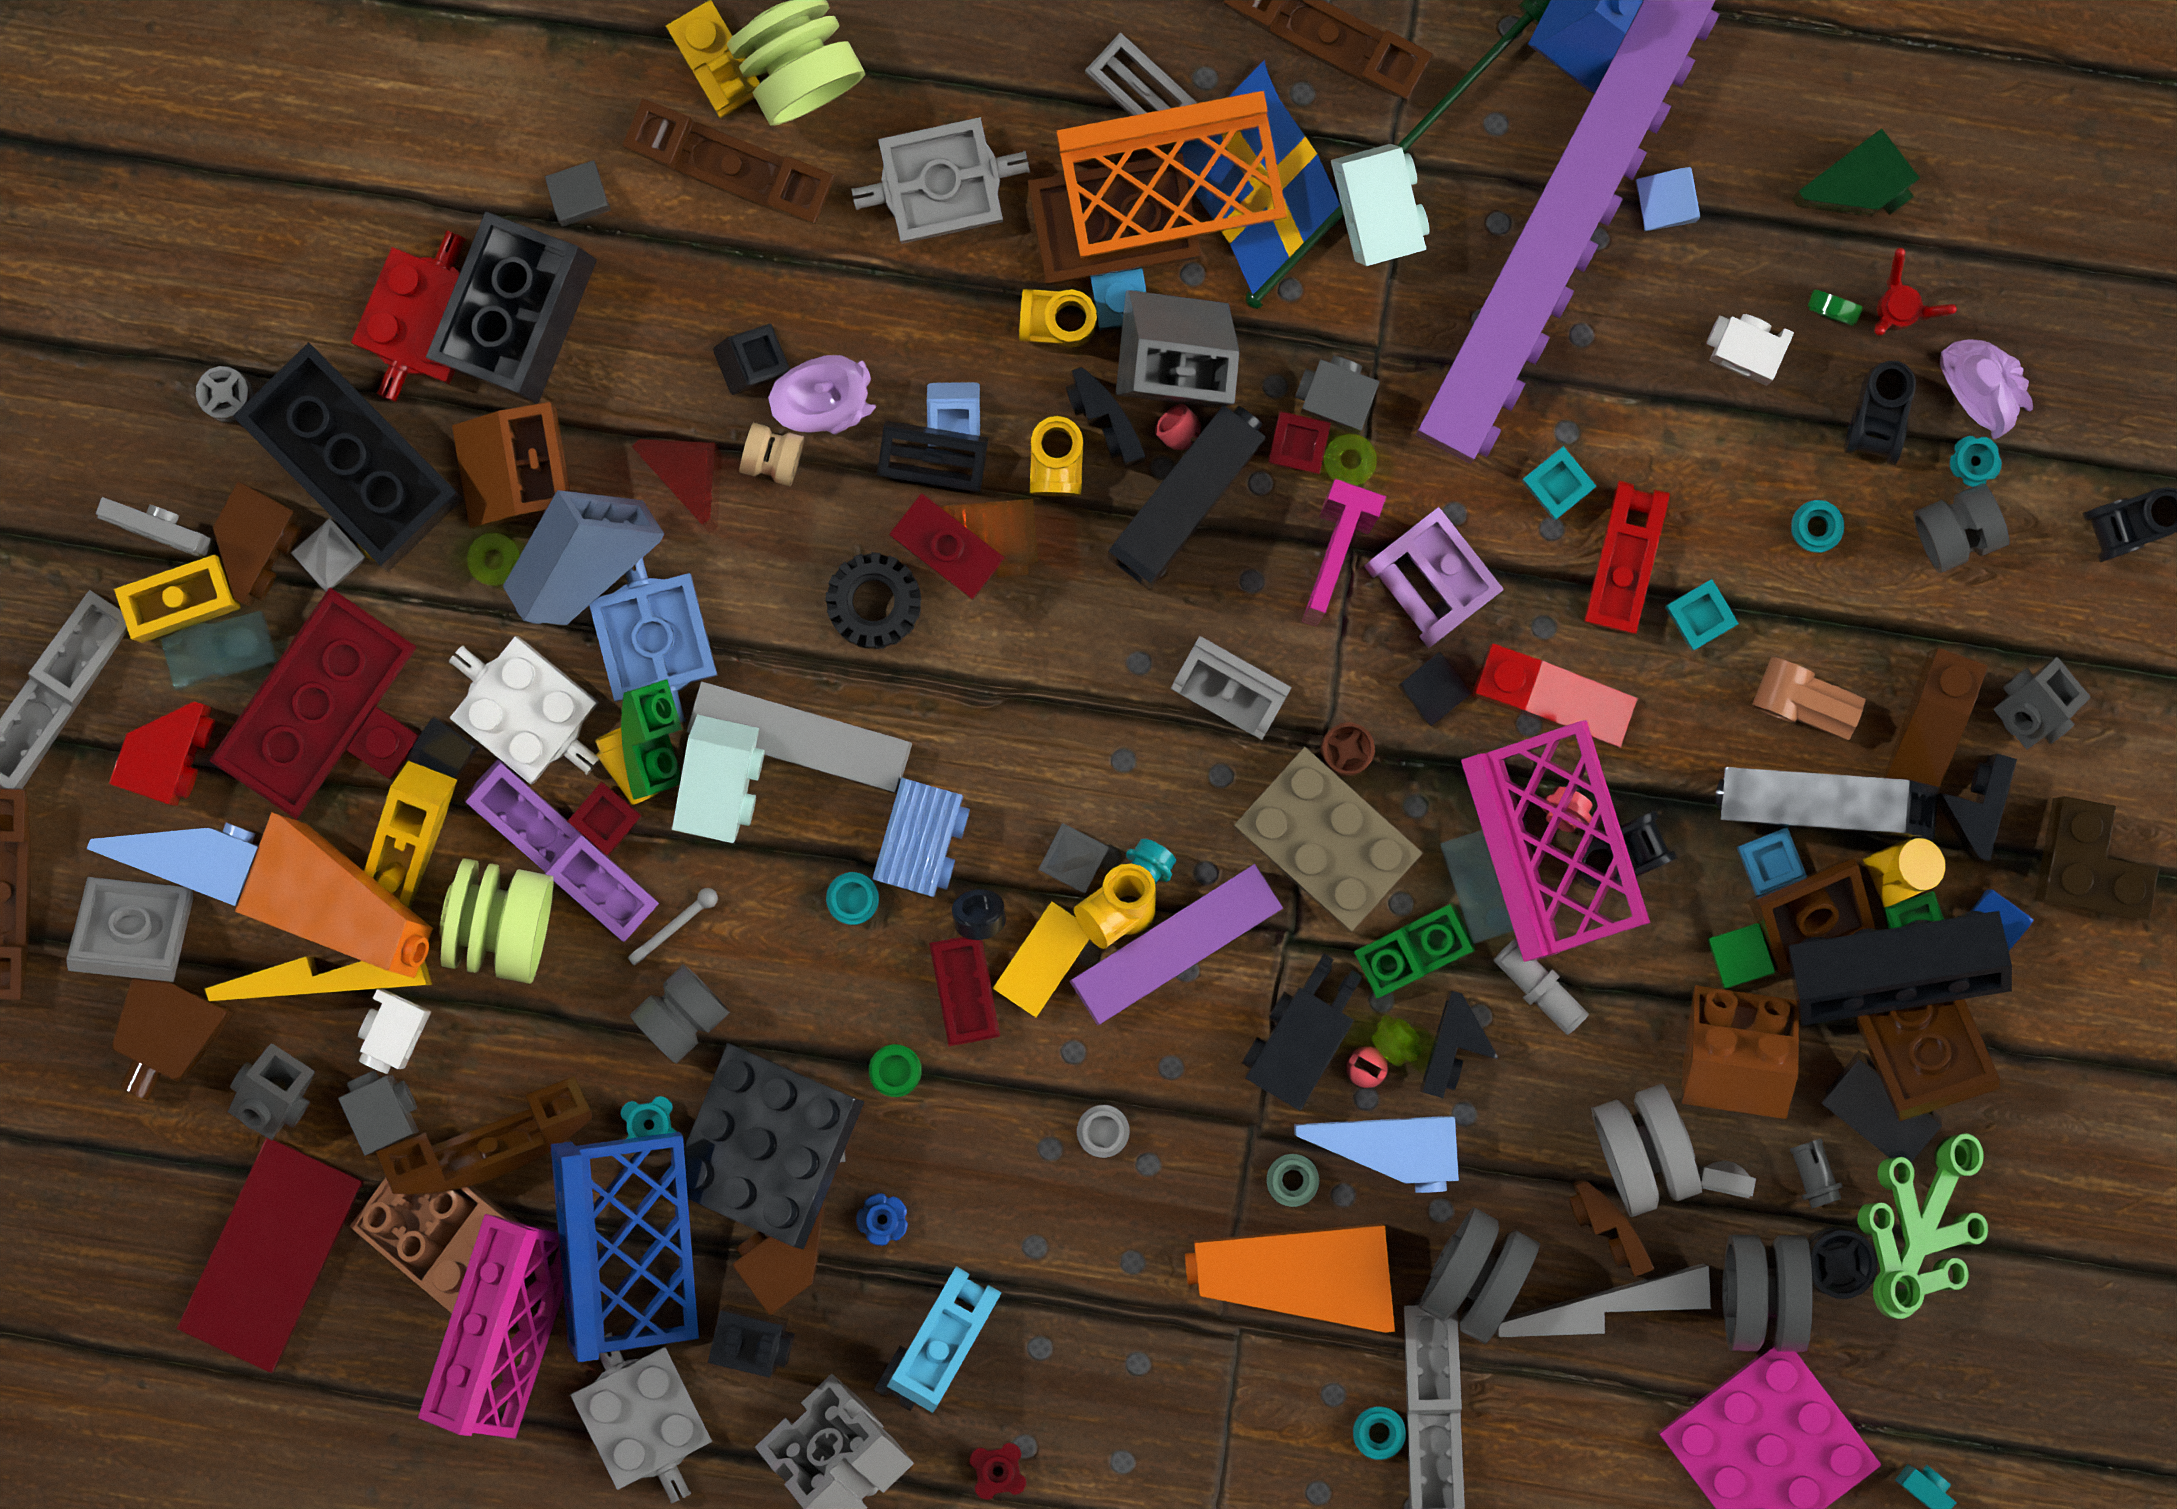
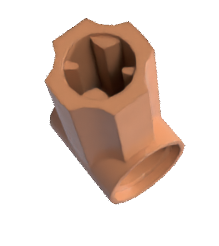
M1771 657L1753 700L1752 707L1778 719L1791 723H1796L1797 720L1835 737L1849 741L1858 725L1866 699L1838 686L1814 678L1815 673L1804 667L1777 657Z

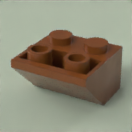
M551 402L500 410L452 425L470 529L542 517L557 490L570 491L557 409Z
M1695 985L1683 1060L1681 1104L1786 1119L1798 1078L1799 1012L1796 1000Z

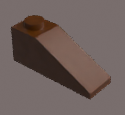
M1941 648L1928 652L1883 778L1912 780L1940 787L1971 716L1988 668L1987 665Z

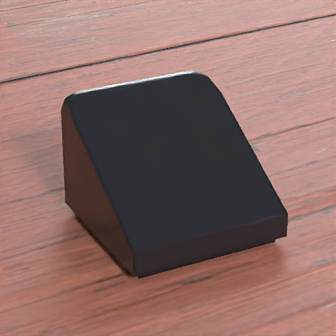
M771 323L727 337L713 348L718 365L732 395L745 392L781 377L790 370Z
M1438 652L1397 686L1430 727L1471 694L1470 690L1441 652Z
M433 716L405 760L457 779L479 748Z

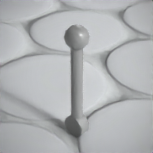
M712 888L700 890L697 900L644 945L635 950L628 957L629 961L634 966L637 965L703 908L714 907L718 901L716 891Z

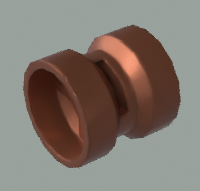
M1352 722L1340 723L1331 728L1323 738L1320 747L1321 759L1336 775L1343 777L1354 776L1365 770L1372 762L1375 753L1374 740L1369 731L1363 726Z

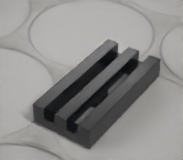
M885 421L877 475L980 492L989 437ZM893 438L975 452V455L893 442ZM890 455L973 468L972 475L890 462Z

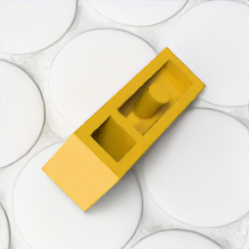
M411 761L406 763L390 786L364 870L409 909H411L440 834L457 782L455 778Z

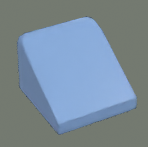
M1691 167L1679 168L1636 179L1645 232L1696 223L1699 220L1700 212Z
M975 382L929 383L927 385V427L980 436V384Z

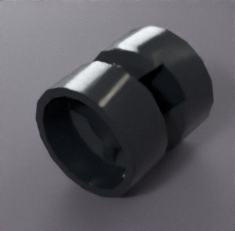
M1826 1227L1815 1231L1807 1239L1811 1255L1813 1289L1836 1299H1850L1861 1295L1872 1285L1877 1274V1256L1873 1246L1863 1236L1841 1227Z

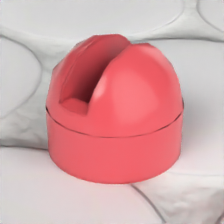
M1178 404L1169 409L1160 418L1155 427V434L1170 448L1183 451L1189 449L1193 444L1190 440L1192 437L1197 439L1201 434V423L1185 404Z
M1362 1046L1352 1051L1348 1056L1346 1073L1355 1085L1362 1088H1373L1385 1080L1388 1073V1061L1379 1049L1371 1046ZM1358 1057L1381 1068L1377 1078L1369 1072L1354 1066Z

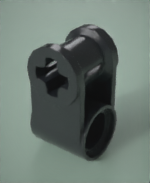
M1886 361L1874 366L1866 373L1862 381L1856 408L1848 426L1844 453L1852 455L1855 451L1884 457L1887 464L1894 466L1897 464L1906 437L1907 419L1916 386L1914 374L1906 364L1899 361ZM1883 371L1892 372L1900 379L1901 392L1895 400H1887L1877 391L1876 380ZM1865 433L1884 437L1886 440L1867 436Z
M2171 487L2159 488L2131 499L2126 497L2082 513L2085 521H2091L2101 548V552L2097 555L2100 563L2141 549L2147 543L2176 533L2177 489ZM2156 499H2166L2175 507L2176 517L2171 526H2160L2152 518L2151 507Z
M1656 810L1620 826L1636 877L1678 858L1675 851L1668 850L1655 822L1659 818ZM1599 838L1592 841L1582 862L1585 863L1588 854L1595 850L1604 853L1611 864L1614 856L1610 844ZM1579 869L1574 876L1577 883L1587 889L1597 890L1601 884V881L1592 878ZM1617 871L1614 879L1621 882L1619 872Z

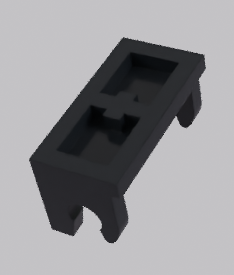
M1859 1050L1826 1090L1827 1095L1822 1100L1824 1106L1889 1158L1904 1157L1912 1162L1942 1127L1941 1116L1935 1111L1899 1122L1873 1061Z

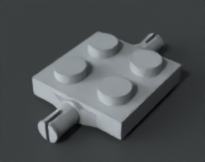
M981 117L878 139L884 164L881 178L882 183L851 188L856 210L887 203V207L896 219L900 242L904 244L1003 222L998 199L999 178L1026 172L1030 173L1026 151L995 158L994 153L986 143Z
M611 1332L604 1337H611L613 1334ZM666 1347L643 1358L626 1361L620 1350L612 1351L611 1356H608L607 1352L599 1353V1358L606 1371L594 1383L570 1394L616 1489L619 1490L640 1478L658 1475L671 1504L680 1500L671 1483L672 1480L675 1481L683 1498L690 1495L691 1491H689L677 1465L689 1453L711 1443L712 1440Z

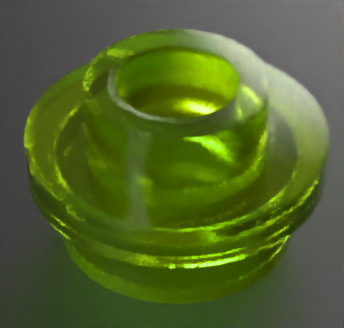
M1344 434L1335 438L1327 447L1324 456L1326 472L1333 481L1338 479L1355 486L1366 482L1372 476L1377 464L1374 447L1366 438L1357 434ZM1353 450L1359 454L1361 462L1357 468L1347 469L1342 465L1341 455L1345 451Z
M489 533L480 536L472 543L467 555V564L471 574L479 582L489 586L503 585L520 557V553L515 543L508 537L498 533ZM498 550L504 557L502 566L495 570L488 569L485 564L486 555L490 551Z

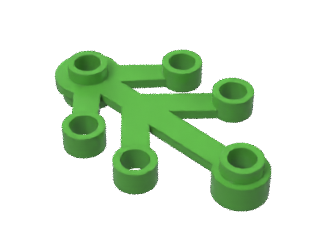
M1950 1135L1945 1137L1936 1147L1934 1158L1938 1171L1920 1211L1913 1186L1914 1168L1912 1163L1904 1157L1887 1158L1878 1167L1880 1184L1884 1188L1892 1190L1905 1242L1900 1258L1892 1232L1895 1217L1889 1205L1882 1202L1863 1205L1858 1213V1225L1862 1232L1873 1237L1880 1266V1273L1874 1281L1873 1296L1879 1311L1888 1318H1907L1920 1308L1924 1295L1939 1290H1959L1968 1282L1969 1271L1967 1265L1959 1258L1940 1259L1934 1264L1932 1271L1921 1274L1917 1273L1925 1255L1960 1244H1980L1984 1242L1988 1235L1987 1221L1979 1213L1959 1214L1955 1217L1952 1224L1937 1228L1958 1178L1976 1174L1983 1164L1984 1154L1982 1146L1973 1135ZM1895 1166H1896V1168L1898 1169V1173H1899V1177H1898V1180H1897V1181H1896V1179H1895V1177H1894V1172H1893ZM1875 1211L1879 1217L1878 1226H1876L1874 1223L1873 1217ZM1969 1222H1970L1971 1225H1972V1235H1971V1236H1970L1969 1233H1968V1223H1969ZM1949 1267L1952 1269L1953 1272L1952 1281H1950L1948 1277Z

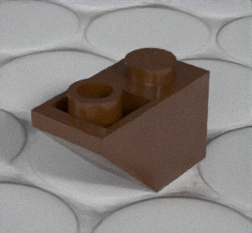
M239 481L217 518L213 530L233 598L251 607L255 599L263 601L271 590L277 576L271 570L280 553L288 555L295 546L302 531V527L296 525L301 515Z
M824 1204L821 1206L804 1250L790 1246L770 1236L767 1238L764 1233L759 1231L736 1248L742 1257L732 1265L769 1315H772L815 1281L826 1209Z

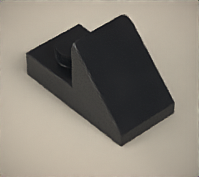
M1996 753L1988 755L1986 763L1979 762L1977 764L1971 783V792L1977 794L1976 802L1944 793L1938 794L1940 808L1972 860L1979 862L1990 861L2017 762L2015 758Z
M1449 990L1420 1088V1092L1440 1098L1444 1097L1446 1088L1454 1091L1456 1089L1463 1065V1060L1455 1058L1457 1048L1498 1059L1495 1050L1462 993Z

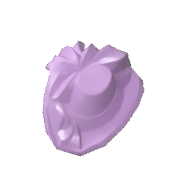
M1973 339L1953 342L1941 352L1940 367L1953 393L1970 417L1979 425L1991 430L1993 439L2003 436L2015 426L2020 407H2024L2027 411L2033 410L2032 398L2027 392L2029 381L2022 376L2024 369L2015 357L2008 355L1989 342Z
M826 355L811 359L790 369L775 381L768 397L772 416L782 426L799 432L828 431L836 435L848 427L857 425L861 418L870 415L876 408V405H870L865 402L868 395L866 387L871 381L865 362L860 361L856 363L842 355Z

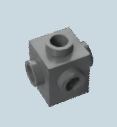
M2056 657L2034 674L2028 668H2025L2002 687L2008 695L1993 710L2002 719L2005 728L2013 736H2016L2027 750L2043 738L2049 744H2052L2075 725L2070 718L2091 697L2060 659Z
M271 1043L254 1065L246 1062L234 1078L230 1088L237 1093L228 1113L239 1119L248 1128L256 1130L272 1141L285 1124L293 1128L305 1113L310 1101L303 1098L316 1071Z

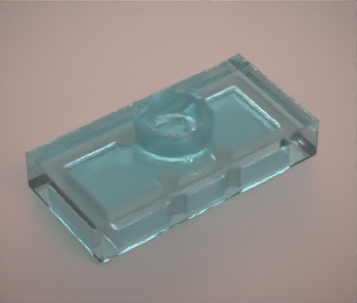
M1483 830L1439 844L1472 943L1474 944L1513 931L1514 929Z

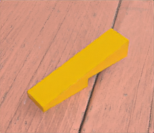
M306 956L205 988L208 1001H224L432 985L425 961L419 966L415 978L387 971L364 961L319 974L314 957Z

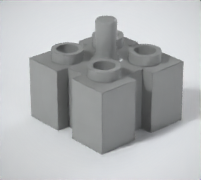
M833 1374L829 1375L801 1402L807 1411L794 1424L785 1418L755 1446L772 1470L786 1481L784 1485L803 1509H867L868 1507L862 1501L865 1496H872L878 1490L884 1493L914 1464L896 1440L883 1429L882 1423L864 1401Z

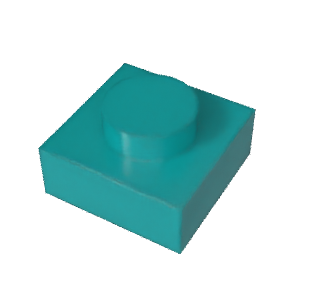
M1564 446L1521 480L1554 521L1597 487Z
M1713 579L1665 606L1691 652L1739 624Z
M1907 1464L1895 1479L1898 1484L1929 1509H1952L1957 1503L1945 1493L1951 1484L1928 1465L1919 1472L1916 1468Z

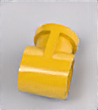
M1023 289L1019 341L1059 344L1072 348L1080 347L1087 343L1095 334L1097 327L1096 308L1092 300L1083 292L1073 289L1061 292ZM1066 306L1079 307L1086 315L1084 325L1077 331H1064L1056 323L1057 314Z
M1061 416L1048 417L1038 423L1033 430L1031 437L1030 494L1043 496L1081 495L1083 438L1078 426L1070 419ZM1052 431L1065 432L1072 440L1070 452L1062 458L1050 457L1042 449L1044 437Z
M1925 838L1906 839L1863 859L1884 907L1891 906L1936 887L1943 879L1945 873V859L1941 850L1933 842Z
M1130 863L1112 868L1105 876L1103 887L1074 907L1076 919L1088 938L1099 948L1105 949L1123 935H1133L1145 931L1153 923L1155 917V880L1151 873L1140 865ZM1124 896H1133L1139 900L1127 903L1119 899Z

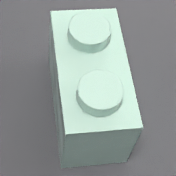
M1387 144L1331 160L1355 262L1369 266L1426 250L1423 236L1429 234V223L1422 204L1416 205L1411 185L1417 184V172L1414 161L1409 153L1404 154L1402 147Z
M697 714L688 737L672 830L734 843L740 825L750 826L756 795L747 794L750 779L758 781L765 752L764 749L756 748L759 728Z

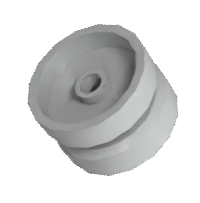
M1658 1084L1636 1092L1634 1107L1639 1123L1638 1127H1636L1626 1105L1617 1099L1591 1108L1596 1132L1607 1165L1623 1205L1630 1217L1657 1209L1659 1193L1654 1178L1656 1173L1666 1194L1675 1201L1702 1193V1185L1694 1160L1695 1154L1688 1132L1664 1084Z

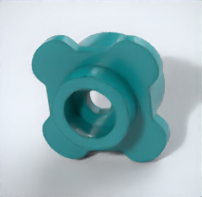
M659 1096L651 1103L638 1104L635 1101L626 1103L621 1110V1117L627 1122L629 1135L626 1139L677 1132L672 1128L669 1114L673 1110L671 1101L666 1097ZM648 1119L654 1122V1127L651 1130L646 1129L644 1126L645 1121Z

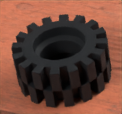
M871 552V554L867 555L859 554L853 556L852 560L847 563L844 562L838 567L839 570L835 575H832L829 581L828 592H826L829 619L843 638L856 644L858 647L883 649L886 646L901 642L902 638L910 634L914 629V625L917 619H919L921 612V592L915 577L906 565H903L898 559L890 555L885 556L881 553ZM865 582H883L890 587L894 594V607L891 613L880 621H867L861 618L854 609V594Z

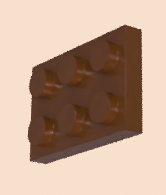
M1183 153L1176 154L1174 160L1185 167ZM1156 157L1125 163L1122 170L1148 186L1164 161ZM1169 165L1153 190L1178 207L1189 191L1188 180L1185 175ZM1107 167L1075 172L1078 185L1096 196L1112 171ZM1064 174L1028 181L1046 286L1201 258L1198 236L1080 258ZM1117 175L1101 200L1127 217L1143 192ZM1079 194L1084 214L1091 201ZM1148 196L1132 221L1149 233L1161 231L1174 213ZM1190 200L1183 211L1194 218L1192 202ZM1096 206L1085 222L1088 243L1093 244L1111 240L1122 222ZM1179 217L1172 228L1191 224ZM1127 227L1120 238L1139 234Z
M1965 999L1854 1017L1899 1122L2000 1089V1077Z

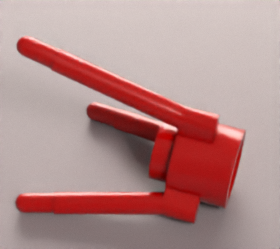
M1903 248L1895 250L1890 276L1886 281L1888 291L1878 301L1877 314L1880 320L1875 324L1874 329L1875 334L1878 336L1885 334L1888 328L1902 330L1915 323L1918 319L1929 320L1930 318L1953 315L1957 311V307L1954 304L1925 306L1921 296L1915 289L1902 285L1901 277L1905 262V250Z

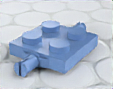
M642 558L635 564V571L631 567L625 573L628 584H625L612 594L598 597L589 606L614 702L623 701L624 692L667 679L680 723L686 722V719L684 718L678 691H681L692 682L718 675L692 575L688 573L665 580L648 578Z

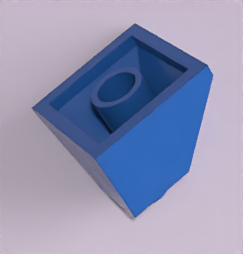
M1551 0L1528 45L1587 91L1595 93L1644 0Z

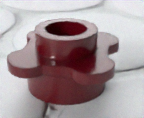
M1008 1442L1002 1448L989 1451L980 1447L972 1452L970 1464L976 1468L978 1482L975 1485V1492L980 1498L989 1500L997 1493L1010 1492L1013 1495H1018L1023 1492L1027 1481L1020 1473L1018 1461L1022 1456V1452L1016 1444ZM996 1466L1003 1468L1001 1476L994 1475L993 1469Z

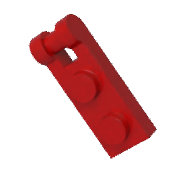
M1618 480L1583 623L1632 635L1637 633L1668 506L1669 492L1654 489L1653 493L1635 490L1633 483ZM1628 510L1647 514L1645 527L1627 524Z

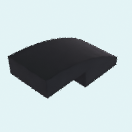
M1080 367L1072 370L1074 384L1065 387L1074 415L1078 416L1085 413L1088 425L1109 419L1111 426L1102 429L1111 458L1114 459L1121 456L1125 468L1145 462V454L1139 439L1120 405L1108 390L1084 368Z

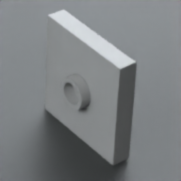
M102 497L96 511L97 518L114 526L202 559L214 555L218 545L217 541L203 534L176 525L180 515L149 504L147 512L144 513Z
M88 877L66 959L68 971L174 982L193 903L192 889L180 886Z

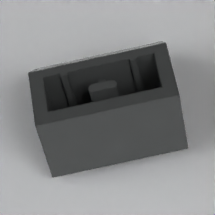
M1127 290L1125 294L1116 395L1212 408L1234 404L1240 351L1229 303Z

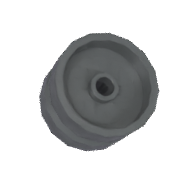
M1473 1207L1458 1227L1456 1233L1452 1234L1439 1255L1431 1272V1279L1421 1298L1419 1308L1445 1321L1456 1313L1464 1299L1468 1297L1469 1299L1460 1318V1330L1486 1345L1502 1323L1523 1286L1537 1256L1540 1243L1517 1230H1513L1506 1234L1494 1253L1491 1254V1249L1499 1232L1498 1220Z
M1730 1235L1728 1237L1723 1272L1722 1302L1729 1351H1758L1765 1340L1767 1321L1770 1339L1777 1352L1807 1351L1812 1324V1267L1809 1243L1806 1236H1777L1770 1247L1768 1267L1766 1250L1758 1235Z

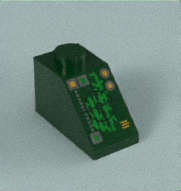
M1881 128L1800 189L1792 197V200L1797 207L1872 217L1884 208L1890 216L1914 197L1909 188L1920 177Z

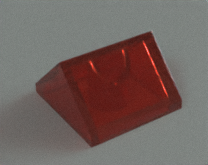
M639 439L632 445L633 449L711 534L718 527L722 453L716 444Z

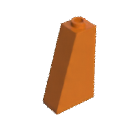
M271 812L235 912L387 971L415 978L419 966L422 965L429 951L428 941L433 928L308 824Z
M1383 1223L1195 1240V1253H1185L1187 1285L1198 1284V1293L1201 1297L1384 1333L1395 1332L1386 1231Z

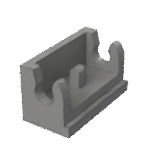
M1199 636L1170 689L1262 740L1292 687Z

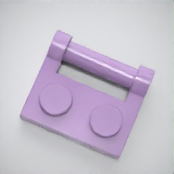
M1439 507L1364 565L1373 578L1378 576L1419 627L1422 631L1419 637L1428 649L1504 590ZM1405 553L1450 608L1451 611L1440 620L1394 563Z

